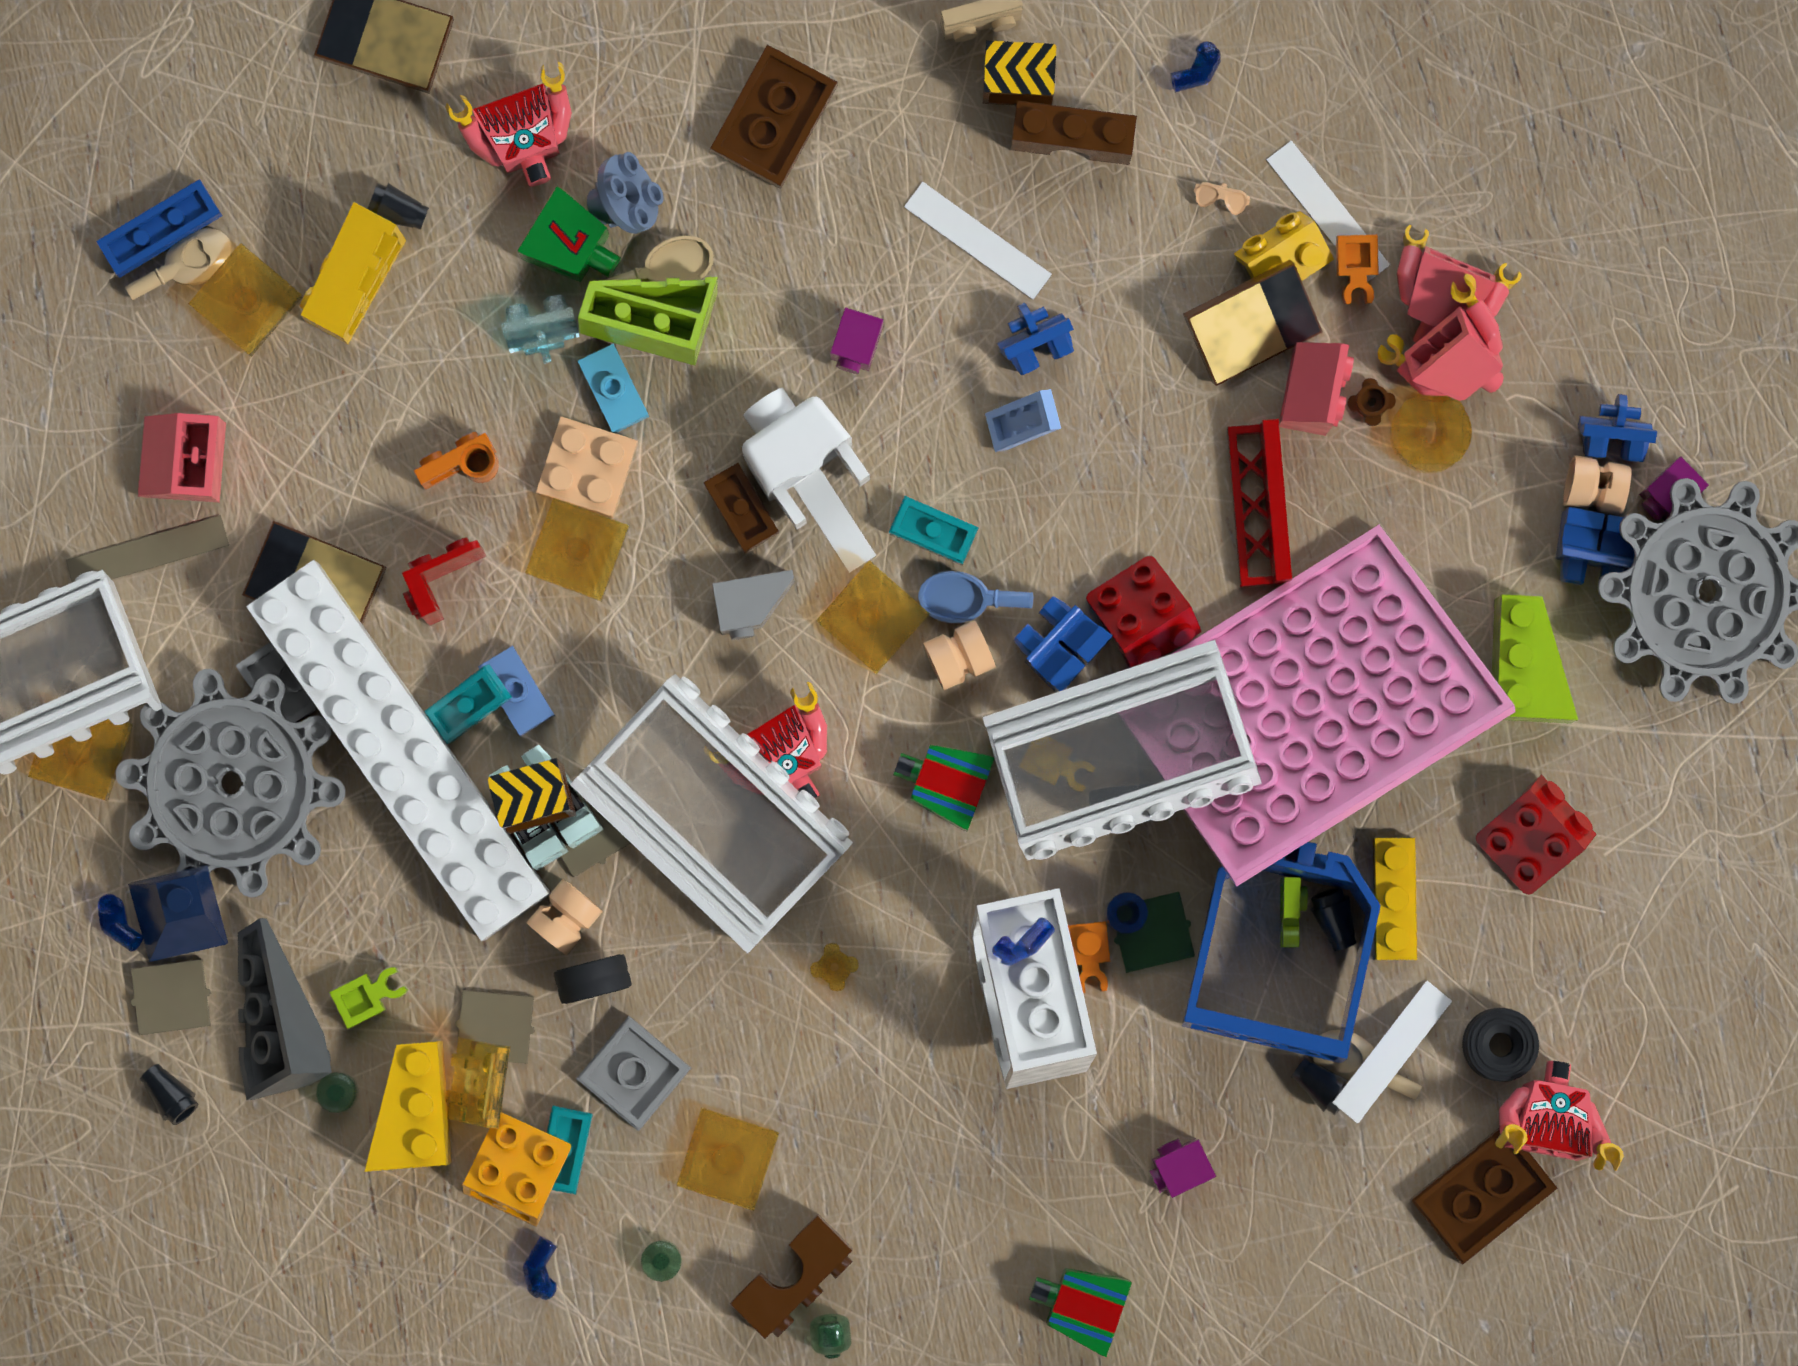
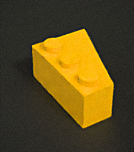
M353 202L331 251L325 257L320 267V274L314 287H310L306 291L301 301L300 308L303 309L301 317L312 326L349 344L406 242L398 226Z
M443 1041L396 1045L364 1172L451 1164Z

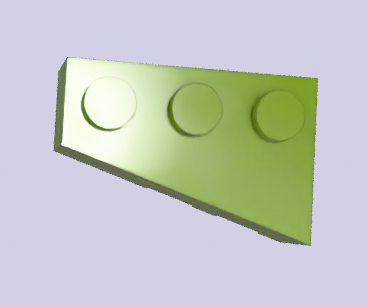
M705 277V280L679 281V278H666V281L641 282V279L589 281L578 316L579 334L695 366L718 293V277Z

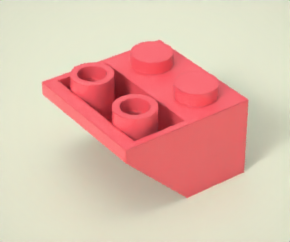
M1296 343L1292 351L1279 427L1326 436L1333 426H1338V422L1342 421L1346 405V397L1340 396L1341 387L1344 388L1346 381L1350 380L1354 357L1347 356L1348 344Z
M173 413L145 416L138 497L220 503L226 422L219 416Z

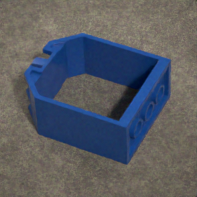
M1307 842L1263 870L1278 875L1299 877L1301 880L1350 890L1365 914L1338 1040L1196 1007L1225 880L1230 878L1223 867L1218 869L1215 876L1182 1027L1332 1062L1343 1063L1347 1060L1381 906L1349 856L1334 852H1328V855L1315 853L1317 844Z

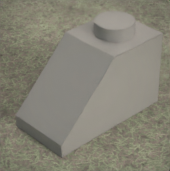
M793 570L712 583L722 635L730 634L731 640L755 636L754 630L763 628L794 584Z

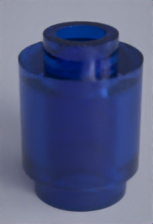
M1124 892L1115 895L1108 901L1104 916L1106 923L1112 930L1117 933L1128 934L1142 928L1147 920L1148 910L1140 896ZM1121 906H1128L1132 911L1131 919L1126 922L1121 921L1117 916V911Z

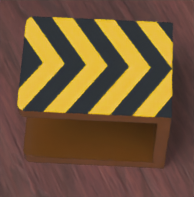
M986 40L983 104L1017 105V101L1052 105L1055 90L1056 45Z
M557 758L488 777V784L499 826L505 828L509 834L577 816L564 766Z

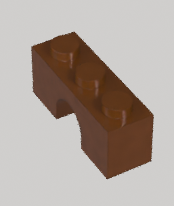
M1017 101L1011 150L1050 155L1052 151L1057 150L1075 151L1090 156L1091 161L1129 165L1133 152L1137 116Z
M819 1214L789 1243V1246L799 1255L803 1263V1274L800 1279L790 1286H777L760 1272L730 1303L764 1339L771 1333L779 1337L794 1321L789 1314L800 1303L806 1308L812 1304L824 1291L819 1284L829 1274L836 1279L853 1262L848 1257L853 1248Z

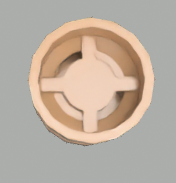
M1574 455L1566 476L1563 506L1588 510L1591 506H1595L1598 513L1621 517L1627 503L1631 484V466L1607 462L1602 467L1599 466L1597 459Z
M975 620L954 629V635L951 638L942 634L923 643L932 668L944 691L963 683L967 673L977 677L996 668L989 647Z
M562 879L549 894L550 904L548 906L540 905L526 923L567 956L581 939L579 932L581 928L589 929L603 911L569 882Z

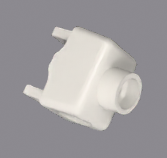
M779 388L760 399L744 413L743 416L756 433L743 443L742 453L744 460L769 501L776 499L796 530L807 524L787 490L839 456L860 487L870 480L869 473L851 449L852 437L820 398L810 397L798 406H795L785 390Z

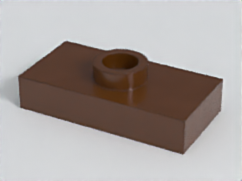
M739 463L703 482L744 553L779 534L776 525Z

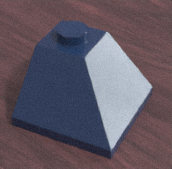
M207 865L128 884L149 962L228 944Z

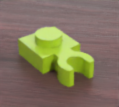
M1283 877L1280 879V947L1284 948L1299 947L1300 911H1307V886H1301V878Z
M397 967L383 970L375 983H372L368 974H364L329 992L347 1029L385 1011L386 1009L381 999L385 997L400 998L408 992L406 986L393 991L387 985L388 978L399 972Z

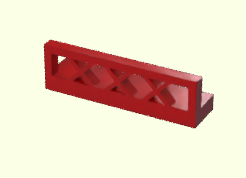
M1279 419L1262 420L1260 424L1228 426L1227 437L1240 587L1277 585L1290 582L1292 580ZM1237 435H1260L1261 451L1252 461H1249L1238 451ZM1260 458H1262L1263 472L1255 466V463ZM1239 460L1247 466L1241 474ZM1249 470H1252L1264 482V491L1255 501L1241 491V480ZM1264 497L1266 511L1258 505ZM1242 500L1250 506L1244 514ZM1253 509L1267 520L1268 530L1259 541L1255 540L1244 529V520ZM1267 537L1269 541V551L1261 545ZM1246 540L1253 545V548L1248 553L1246 552ZM1257 549L1270 559L1271 576H1248L1247 560Z

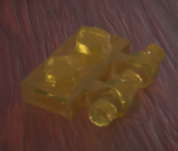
M458 1037L457 1051L452 1053L450 1063L451 1066H454L451 1089L446 1091V1102L449 1103L447 1119L458 1120L462 1123L485 1128L499 1129L510 1047Z

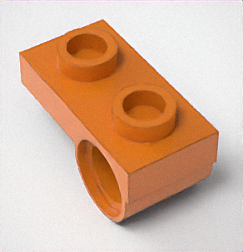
M472 432L455 442L457 448L444 455L441 451H436L419 461L421 467L415 469L414 472L424 489L427 490L460 471H463L473 482L485 483L492 480L498 472L499 461L495 454L496 450L487 434L483 433L478 436L477 432ZM476 453H485L489 456V464L481 472H473L468 466L470 458Z

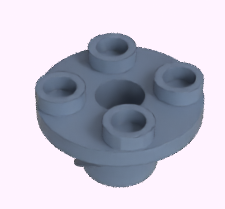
M631 152L614 155L602 162L598 170L595 188L588 193L587 207L589 212L604 225L608 224L611 228L619 226L626 232L638 234L650 229L655 224L658 216V205L663 203L664 198L660 186L651 181L647 172L639 164L637 157Z

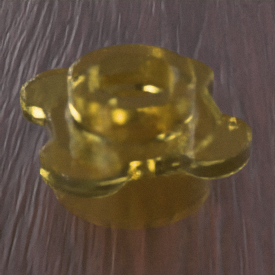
M829 943L825 945L824 954L820 960L812 963L810 972L813 977L822 978L829 983L832 991H841L845 988V980L850 973L858 970L859 963L854 956L848 957L841 952L838 944ZM833 963L838 964L839 968L837 971L831 970L830 967Z

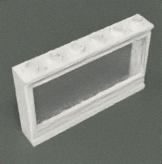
M103 569L98 572H85L79 575L75 582L61 588H48L42 591L36 599L24 604H12L1 610V774L5 775L14 772L17 769L14 760L31 752H34L39 758L51 756L54 753L52 743L70 735L78 742L91 738L92 734L89 727L109 719L114 725L124 724L130 719L127 711L147 702L154 711L162 709L115 584Z
M1215 640L983 717L1018 843L1027 860L1047 859L1055 855L1058 850L1070 846H1086L1094 842L1098 837L1110 833H1126L1137 824L1149 820H1165L1170 818L1174 812L1189 807H1205L1216 798L1228 794L1241 795L1250 791L1253 786L1262 784L1229 678Z
M674 674L666 680L658 691L570 785L745 952L749 953L840 856L844 854L853 842L848 838V830L838 820L834 818L829 820L818 810L820 805L810 793L805 790L799 792L788 781L790 776L779 764L773 761L769 763L758 753L760 748L751 737L744 733L739 735L729 725V717L715 705L708 706L699 697L700 690L692 681L686 677L680 679Z

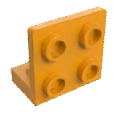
M498 1112L462 1184L463 1194L537 1227L544 1213V1205L571 1150V1144L509 1115Z

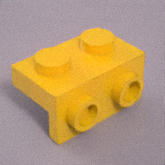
M1301 211L1284 215L1276 222L1275 227L1264 234L1255 235L1247 239L1243 243L1242 248L1234 253L1237 261L1246 267L1251 279L1291 260L1295 263L1300 278L1303 281L1335 260L1315 221Z

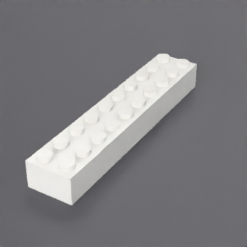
M312 560L246 606L481 941L487 940L549 896L550 890L535 869L532 868L512 836L506 832L505 828L499 826L493 809L318 562Z

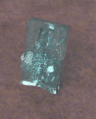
M563 295L547 297L543 300L545 313L530 316L528 307L525 304L520 303L507 306L506 322L501 323L510 353L524 350L527 356L541 352L543 362L548 363L552 362L550 350L565 347V340L580 337L573 309L568 307Z

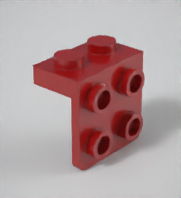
M467 537L447 545L445 547L447 553L433 559L430 554H427L408 563L410 569L402 572L409 591L404 592L403 596L412 615H415L417 620L423 618L429 626L444 620L428 583L486 557L484 549L478 540L469 542Z
M1153 556L1142 558L1090 591L1086 596L1089 606L1116 641L1129 668L1161 658L1177 647L1188 644L1196 635L1202 632L1191 605Z
M1541 774L1527 787L1518 799L1477 833L1476 842L1524 894L1530 895L1580 855L1597 834L1593 831L1590 820L1582 812L1575 811L1565 800V795L1561 788L1554 782L1547 781Z

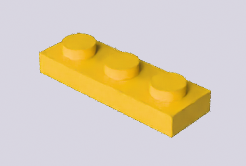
M1373 838L1374 896L1381 905L1374 934L1375 960H1417L1415 838Z

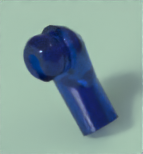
M1209 41L1200 43L1196 48L1197 55L1191 68L1170 73L1175 93L1206 85L1212 80L1221 63L1220 50L1216 48L1214 43Z
M113 894L103 895L97 904L101 930L130 952L135 951L141 945L143 935L128 925L123 901Z
M1040 917L1016 944L1008 936H1002L992 948V953L1001 959V964L1012 966L1036 954L1052 936L1055 929L1047 919Z
M543 1236L539 1237L523 1265V1273L528 1292L535 1298L540 1297L543 1300H548L555 1295L557 1284L549 1278L546 1265L556 1250L557 1245Z

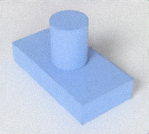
M1051 389L1035 392L985 413L995 452L1009 450L1061 429Z

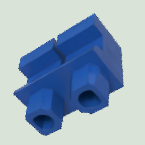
M1568 507L1562 512L1556 559L1561 560V582L1584 584L1587 565L1601 568L1599 580L1607 573H1620L1631 567L1634 560V551L1631 545L1622 538L1619 530L1620 523L1624 517L1614 515L1604 517L1605 514L1572 507Z
M1053 596L1039 611V614L1054 627L1050 633L1043 638L1035 629L1027 624L1013 641L1027 657L1025 663L1055 692H1059L1068 687L1084 667L1110 641L1112 635L1102 626H1098L1076 605L1071 609L1066 603Z

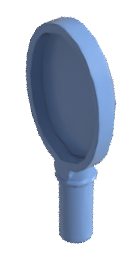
M944 571L929 577L921 585L918 593L922 609L931 617L948 623L971 621L980 616L987 606H994L995 608H1032L1034 599L1033 592L988 590L984 583L975 576L959 571Z

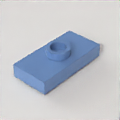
M513 646L478 666L480 669L490 664L512 696L510 700L502 705V708L519 736L526 734L555 716Z

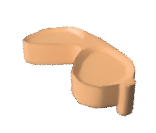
M1208 182L1195 185L1196 202L1200 207H1207L1216 200L1222 199L1225 201L1231 214L1238 215L1249 205L1250 196H1247L1242 190L1228 188L1225 183H1222L1220 186Z

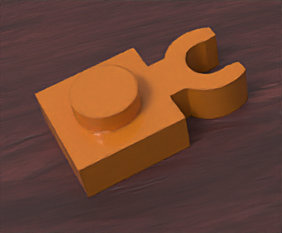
M1378 234L1336 236V275L1348 276V284L1342 291L1344 304H1351V293L1355 288H1360L1364 291L1365 304H1371L1374 300V290L1367 282V276L1379 275Z
M1106 921L1068 925L1076 964L1081 965L1082 968L1079 977L1083 993H1086L1085 980L1090 976H1094L1099 980L1101 991H1107V977L1099 968V963L1111 962Z

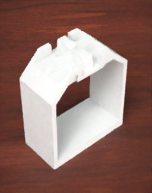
M1060 889L977 905L971 926L973 946L982 994H984L992 1029L991 1035L1006 1089L1087 1072L1097 1052Z

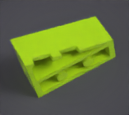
M1500 595L1494 599L1492 676L1515 705L1516 711L1503 720L1566 724L1578 721L1543 596Z

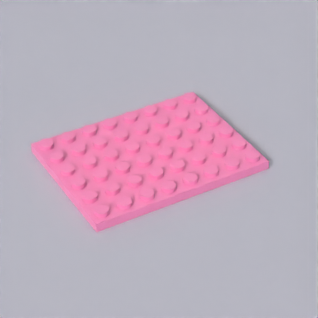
M1380 524L1295 576L1290 582L1284 583L1173 652L1176 653L1212 640L1216 641L1262 784L1253 786L1247 793L1241 795L1228 794L1214 799L1211 804L1205 807L1183 809L1236 887L1516 712L1515 705ZM1217 680L1117 713L1163 781L1241 756Z

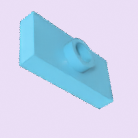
M614 343L578 360L581 370L612 433L624 430L649 417Z

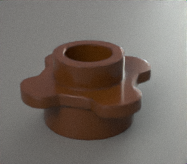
M1368 378L1362 382V389L1357 395L1349 397L1347 406L1350 411L1358 412L1363 416L1368 426H1377L1381 422L1383 413L1395 406L1396 399L1392 393H1387L1383 387L1379 386L1377 380ZM1369 399L1375 400L1374 406L1368 404Z

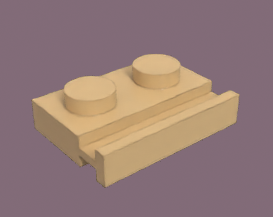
M980 0L941 11L940 26L944 41L954 38L955 42H964L975 38L978 35V31L992 28L994 32H1000L1016 26L1015 21L1021 20L1022 0Z

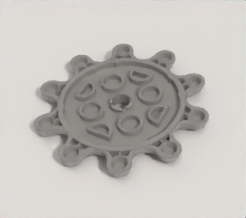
M1688 478L1679 479L1672 485L1670 490L1672 511L1666 521L1653 523L1641 514L1631 513L1626 515L1620 523V534L1634 551L1633 564L1624 572H1611L1603 575L1598 583V593L1603 600L1611 603H1621L1630 611L1631 621L1629 627L1615 639L1613 653L1619 661L1624 663L1635 662L1645 655L1658 657L1663 667L1659 690L1663 698L1668 701L1676 702L1686 697L1690 685L1695 679L1700 676H1709L1715 680L1719 694L1725 702L1731 704L1739 703L1748 694L1747 669L1753 661L1766 659L1778 668L1787 669L1792 667L1798 659V647L1788 638L1784 630L1786 617L1791 612L1798 610V579L1794 578L1788 570L1789 556L1798 549V521L1786 520L1773 528L1762 526L1756 517L1760 493L1757 486L1752 482H1738L1731 489L1725 503L1713 507L1704 502L1700 488L1694 480ZM1703 580H1711L1716 587L1715 597L1707 603L1698 598L1700 596L1699 588Z
M203 669L193 679L195 700L187 711L175 712L162 702H160L162 709L154 711L148 703L140 711L142 725L154 737V749L144 759H125L120 762L115 772L116 779L122 787L143 792L149 801L147 814L132 825L129 831V838L132 845L139 850H149L161 843H169L175 846L180 855V864L176 872L205 865L208 866L209 873L216 868L223 867L229 869L236 878L239 891L247 897H257L262 895L267 888L266 865L272 856L286 854L300 865H310L316 862L321 854L320 843L307 829V816L316 807H335L344 800L346 794L345 787L338 778L322 776L314 770L312 765L314 751L329 740L332 728L322 716H311L298 723L286 720L280 709L285 686L281 678L276 675H263L257 680L252 692L248 696L235 698L227 693L222 676L216 670ZM229 771L236 772L240 776L241 782H243L240 790L233 795L225 792L222 787L223 776Z

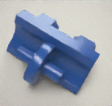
M1026 303L1017 306L1020 318L1009 322L1008 326L1012 334L1024 328L1026 330L997 343L1001 354L1010 360L1020 375H1025L1040 367L1033 351L1035 347L1046 343L1053 359H1058L1072 353L1074 349L1069 332L1074 329L1070 319L1065 318L1062 313L1036 325L1037 322L1049 317L1045 307L1043 306L1030 312Z
M1617 394L1614 405L1600 404L1599 416L1613 417V419L1579 416L1578 429L1583 435V453L1585 456L1606 458L1609 438L1623 440L1620 454L1623 460L1644 462L1649 443H1656L1657 430H1653L1651 423L1626 421V418L1640 420L1641 408L1628 407L1627 395Z

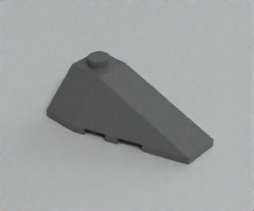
M259 918L238 932V982L241 986L245 987L244 1009H238L239 1023H245L246 1047H239V1064L246 1100H255L310 1086L332 1073L330 1053L319 1022L267 918Z

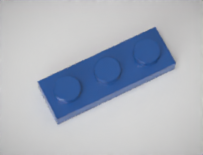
M199 179L96 242L115 274L121 278L223 215Z

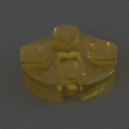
M1417 394L1406 400L1392 418L1389 433L1390 442L1396 455H1399L1401 460L1414 471L1427 474L1440 473L1459 462L1469 448L1472 438L1471 422L1460 401L1449 396ZM1428 422L1435 423V427L1441 429L1442 433L1441 436L1435 438V443L1432 444L1428 443L1427 436L1420 435V429L1426 428Z

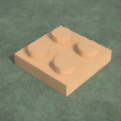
M561 416L536 490L537 495L614 519L638 441Z

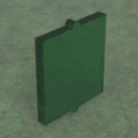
M1179 891L1110 908L1117 935L1114 938V943L1119 944L1126 973L1195 957L1188 929L1191 926V921L1186 920Z

